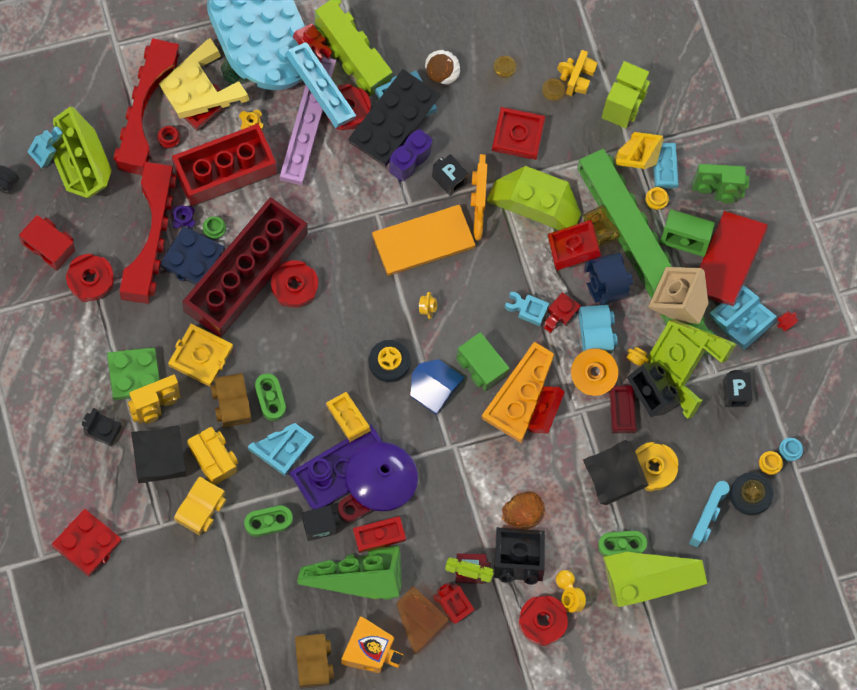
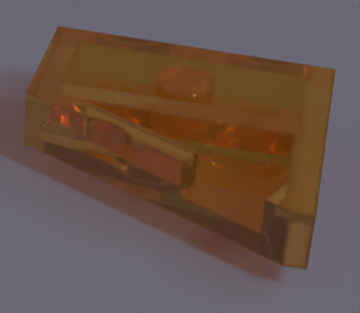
M414 586L396 603L410 646L415 655L449 621Z

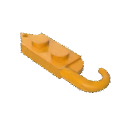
M480 154L477 171H472V185H476V192H471L470 206L475 207L474 238L477 241L482 239L486 198L487 164H485L486 155Z

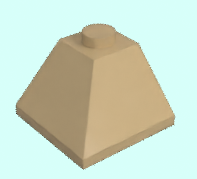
M666 267L648 307L682 323L700 324L708 306L704 270L702 268Z

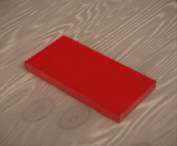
M724 211L699 267L705 272L708 299L734 307L768 230V224Z

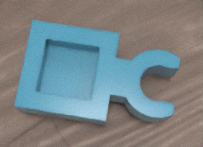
M510 292L509 298L514 299L516 303L510 304L506 302L505 309L510 312L520 311L518 318L540 326L549 303L528 294L526 299L523 300L518 293Z

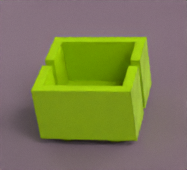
M624 61L616 77L618 82H614L608 94L601 118L623 128H627L630 121L634 123L639 112L638 109L646 97L647 89L651 82L647 80L649 71Z

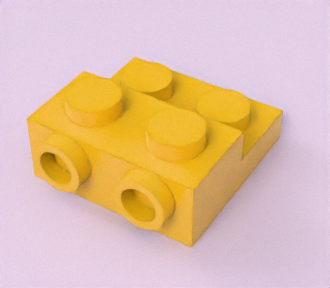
M175 374L129 392L131 401L127 403L134 423L138 421L139 424L144 422L149 424L159 418L158 416L162 415L161 405H172L177 402V399L181 398Z

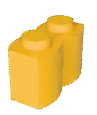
M199 477L174 516L175 522L199 536L203 531L207 532L214 521L211 518L216 510L220 512L227 499L224 498L225 491Z

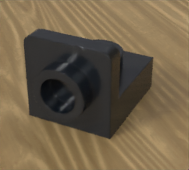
M93 408L91 413H87L82 421L85 436L110 447L122 426L120 422L99 414L96 408Z

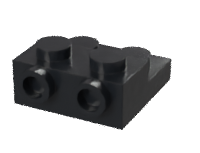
M496 527L494 578H498L503 583H510L513 580H524L526 584L534 585L538 581L543 582L545 570V531Z

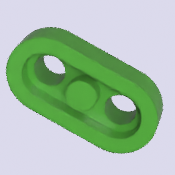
M262 374L255 382V390L262 414L267 420L278 421L285 415L286 411L279 381L272 374ZM270 385L272 388L269 391H265L263 387ZM271 407H277L278 411L272 413L269 411V409Z
M281 505L250 512L245 518L244 526L246 532L253 537L265 536L289 529L292 525L293 516L289 508ZM282 516L285 518V521L278 523L276 518ZM254 522L261 523V527L255 529L252 527V524Z
M639 531L608 532L602 535L598 542V550L602 556L626 551L643 554L647 547V539ZM630 542H636L638 548H632ZM607 543L613 544L614 549H613V550L607 549V548H606V544H607Z

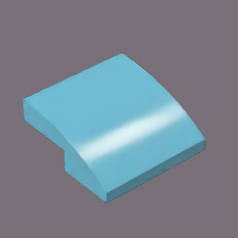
M744 285L734 307L721 303L710 313V317L743 350L777 322V316L760 303V298Z

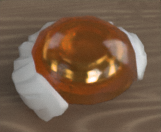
M438 50L428 55L425 68L431 80L449 85L459 77L460 64L452 52Z

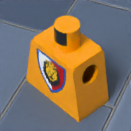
M360 616L342 657L341 664L374 673H381L385 663L399 668L404 654L391 649L394 642L392 635Z

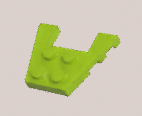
M675 319L668 321L648 359L650 363L658 362L665 369L668 380L678 391V396L682 401L680 405L684 409L682 413L687 419L694 416L702 403V400L689 390L685 384L704 352L708 351L719 362L723 363L728 360L736 344Z

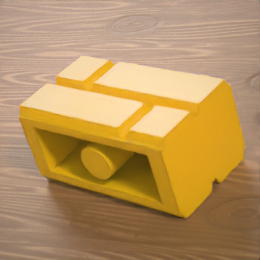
M209 427L200 434L188 439L187 445L208 481L216 485L236 474L238 460L232 451L227 452L225 449L226 441L220 431L215 432L213 427Z

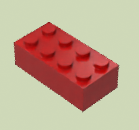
M259 123L172 156L173 168L190 206L277 174L276 161Z

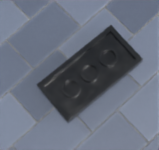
M402 69L349 137V143L386 167L390 162L393 152L400 146H403L407 138L440 98V93Z

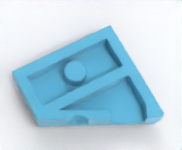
M294 423L285 427L280 432L268 435L267 438L257 443H251L248 446V450L286 476L313 442L314 436Z

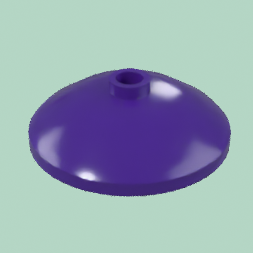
M373 442L359 448L350 458L346 468V483L351 495L364 507L375 511H392L402 507L412 498L418 483V472L413 459L402 448L387 442ZM381 468H386L388 473H383Z

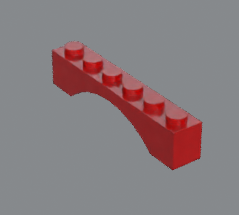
M152 38L150 46L145 48L144 59L146 61L144 66H140L138 71V79L140 81L138 86L133 88L132 99L134 101L132 107L129 106L126 112L127 125L121 129L120 148L117 147L114 153V161H116L117 168L120 171L142 175L145 162L150 160V147L143 132L144 112L149 99L160 86L159 83L176 69L180 56L179 44Z
M145 162L141 188L152 213L151 230L141 253L123 270L119 291L121 300L149 304L150 297L155 296L156 282L153 281L155 274L159 275L161 261L158 260V255L163 253L165 244L162 234L163 231H167L169 218L166 217L167 210H171L173 196H170L171 188L175 189L177 175L173 173V166Z

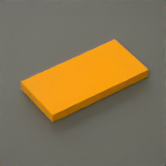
M460 204L372 232L373 240L387 276L474 249L476 246Z

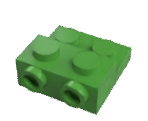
M699 164L692 181L693 191L703 194L715 192V200L726 204L738 202L739 198H744L745 189L749 187V175H745V167Z

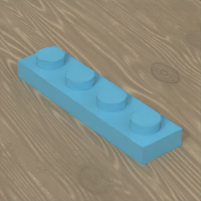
M307 42L289 49L285 55L334 127L337 128L353 121L356 114Z

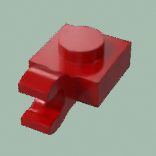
M562 292L548 308L547 312L551 315L545 321L543 328L551 333L560 322L566 326L579 311L581 305Z

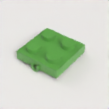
M155 348L107 352L113 401L130 399L129 392L159 381Z

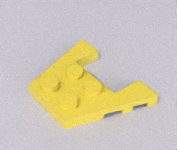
M211 38L207 39L159 83L161 90L180 119L208 112V108L219 105L224 108L230 106L231 102L240 100L243 103L250 100L239 81L217 92L201 68L202 66L221 57Z

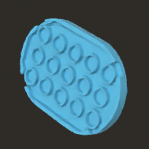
M207 0L208 15L224 54L233 70L244 80L247 78L257 83V87L268 90L288 89L302 81V78L285 55L289 49L299 45L293 38L294 32L305 27L294 0Z

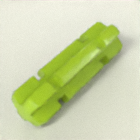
M451 557L447 559L445 570L455 573L456 571L459 575L474 579L481 578V581L491 582L494 573L492 568L485 566L480 568L481 565L466 561L458 562V559Z

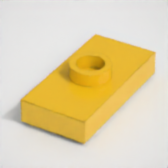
M347 392L326 402L328 410L349 442L371 431L370 426Z

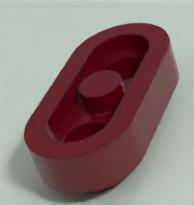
M351 494L343 498L338 505V514L345 522H355L374 511L361 505ZM351 507L355 511L353 514H348L345 510Z

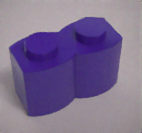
M421 129L414 131L407 138L405 145L397 148L391 155L389 172L401 182L408 179L414 173L416 166L425 162L430 156L432 138Z

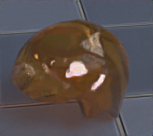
M535 492L517 493L503 506L502 520L519 529L533 528L539 525L545 516L544 502Z

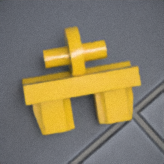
M581 50L575 66H573L574 60L568 58L567 62H560L558 64L557 70L561 73L560 79L566 81L568 76L570 77L565 93L572 96L573 92L586 94L590 80L580 77L581 72L593 76L598 62L587 58V51Z

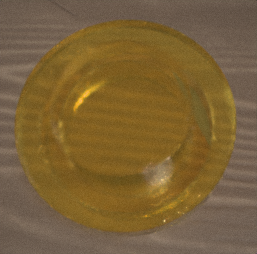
M501 56L495 60L493 69L499 77L508 78L515 73L516 63L509 56Z
M552 78L544 82L542 94L546 99L557 101L564 95L565 87L560 80Z

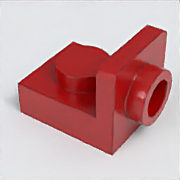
M454 583L442 585L437 590L438 593L433 596L434 600L441 604L454 624L475 610L461 587Z

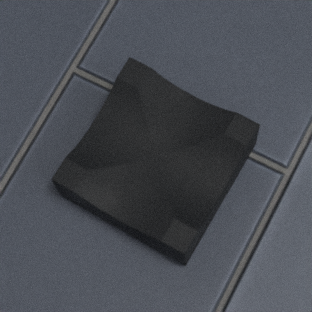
M179 425L158 430L131 432L138 484L187 476Z
M624 440L603 452L583 459L585 467L594 483L600 504L608 505L649 486L630 441Z

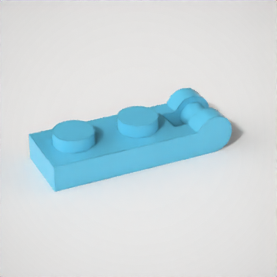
M717 482L712 490L691 537L690 545L698 548L701 541L706 543L711 529L707 527L711 520L715 522L721 509L717 507L718 502L722 501L729 492L727 482Z

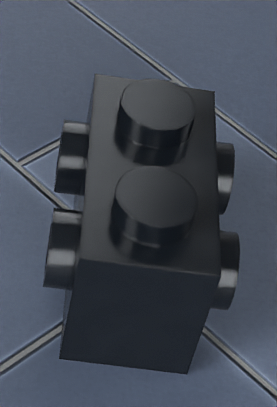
M658 362L643 364L626 377L650 417L664 415L682 402L678 396L677 389L671 385L666 376L665 369Z

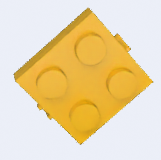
M190 324L182 340L179 339L177 341L176 350L168 362V366L211 387L214 378L217 377L220 370H223V366L226 364L225 361L233 349V344Z

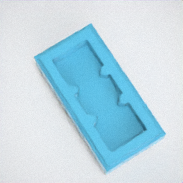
M662 143L657 165L653 166L654 188H678L676 143Z

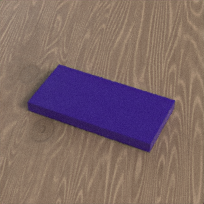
M372 424L369 425L370 432L352 442L345 439L289 472L290 477L311 510L329 506L350 494L346 483V468L350 458L359 448L366 444L383 442ZM316 458H324L331 463L332 474L324 482H316L308 474V466ZM381 468L383 473L388 471L386 468Z

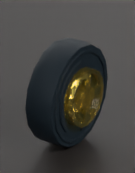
M755 472L744 473L737 477L730 489L731 503L735 509L749 516L759 515L766 511L772 503L774 495L769 480Z

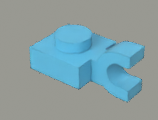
M54 127L51 133L46 130L43 134L36 136L27 151L41 168L47 167L56 152L52 145L63 134L58 127Z

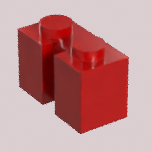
M36 215L19 234L20 242L58 271L75 252L74 239L67 232L63 231L61 233L55 228V224L48 218L42 219Z

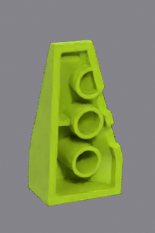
M627 551L603 556L612 604L617 607L648 601L707 584L703 560Z

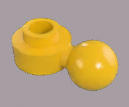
M562 570L558 572L555 581L559 588L564 589L562 604L566 611L569 613L581 612L586 604L584 592L580 588L573 587L575 577L571 571Z

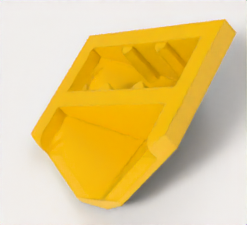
M640 132L632 133L631 138L619 149L615 156L617 165L641 169L657 165L663 136Z

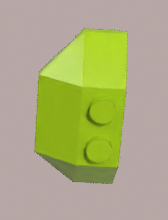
M70 106L53 118L54 127H58L63 132L60 139L52 145L56 149L53 159L66 191L85 198H91L107 187L112 169L95 129L74 107Z
M524 166L496 180L487 199V203L557 230L577 225L581 216L569 182L528 166Z

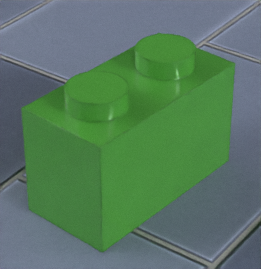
M670 209L660 244L704 257L715 222Z
M481 332L458 347L457 362L463 369H468L472 374L471 379L477 387H482L485 392L508 376L509 367Z

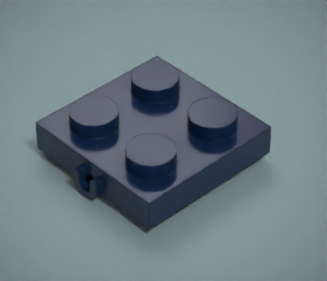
M183 226L160 266L176 275L178 280L182 282L186 280L196 285L222 255L225 247L209 237H205L203 234Z

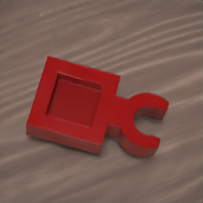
M312 23L294 32L293 38L299 45L307 42L320 63L323 59L321 54L325 55L327 59L331 57V49L324 45L326 39Z

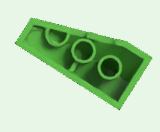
M400 546L370 550L367 555L356 558L354 554L346 556V559L336 563L327 560L301 567L297 579L298 584L372 599L399 597L402 584Z

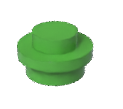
M209 217L203 223V232L210 239H219L226 232V224L220 217Z

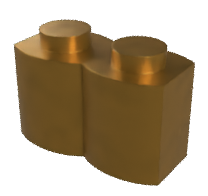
M243 373L214 378L215 385L211 386L213 400L218 399L219 407L215 408L217 422L222 421L223 428L252 423Z
M325 634L295 636L300 689L329 686V679H334L333 664H328L327 655L331 654L330 639L325 640Z

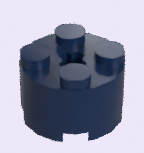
M612 253L588 260L585 263L584 273L589 272L590 282L586 284L595 303L600 302V305H606L629 297V286L633 285V277L630 272H626L624 258L621 253Z

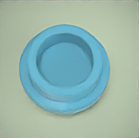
M786 438L779 446V453L787 461H796L803 454V446L795 438Z

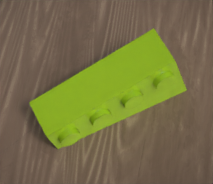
M330 0L315 10V27L326 39L325 44L331 49L332 57L338 58L341 61L344 71L348 75H352L356 79L357 86L366 91L371 97L375 94L376 88L391 82L393 72L375 48H369L370 43L365 33L356 30L353 22L354 18L349 11L347 13L342 11L340 8L341 0Z

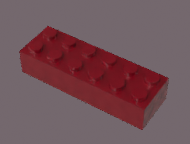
M270 197L182 301L183 311L219 338H222L271 279L276 270L279 269V266L285 262L308 234V223Z

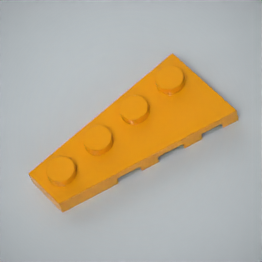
M534 342L484 411L482 419L522 443L554 359V353Z

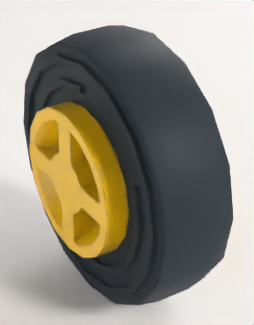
M383 340L371 349L368 364L370 371L378 380L388 383L396 382L408 373L411 359L407 348L402 343L395 340Z

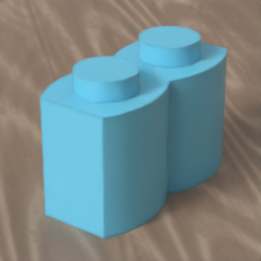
M608 305L580 307L578 313L583 351L597 348L612 354L614 348L617 347L616 333L612 334L611 325H614L615 322L614 312L609 311Z

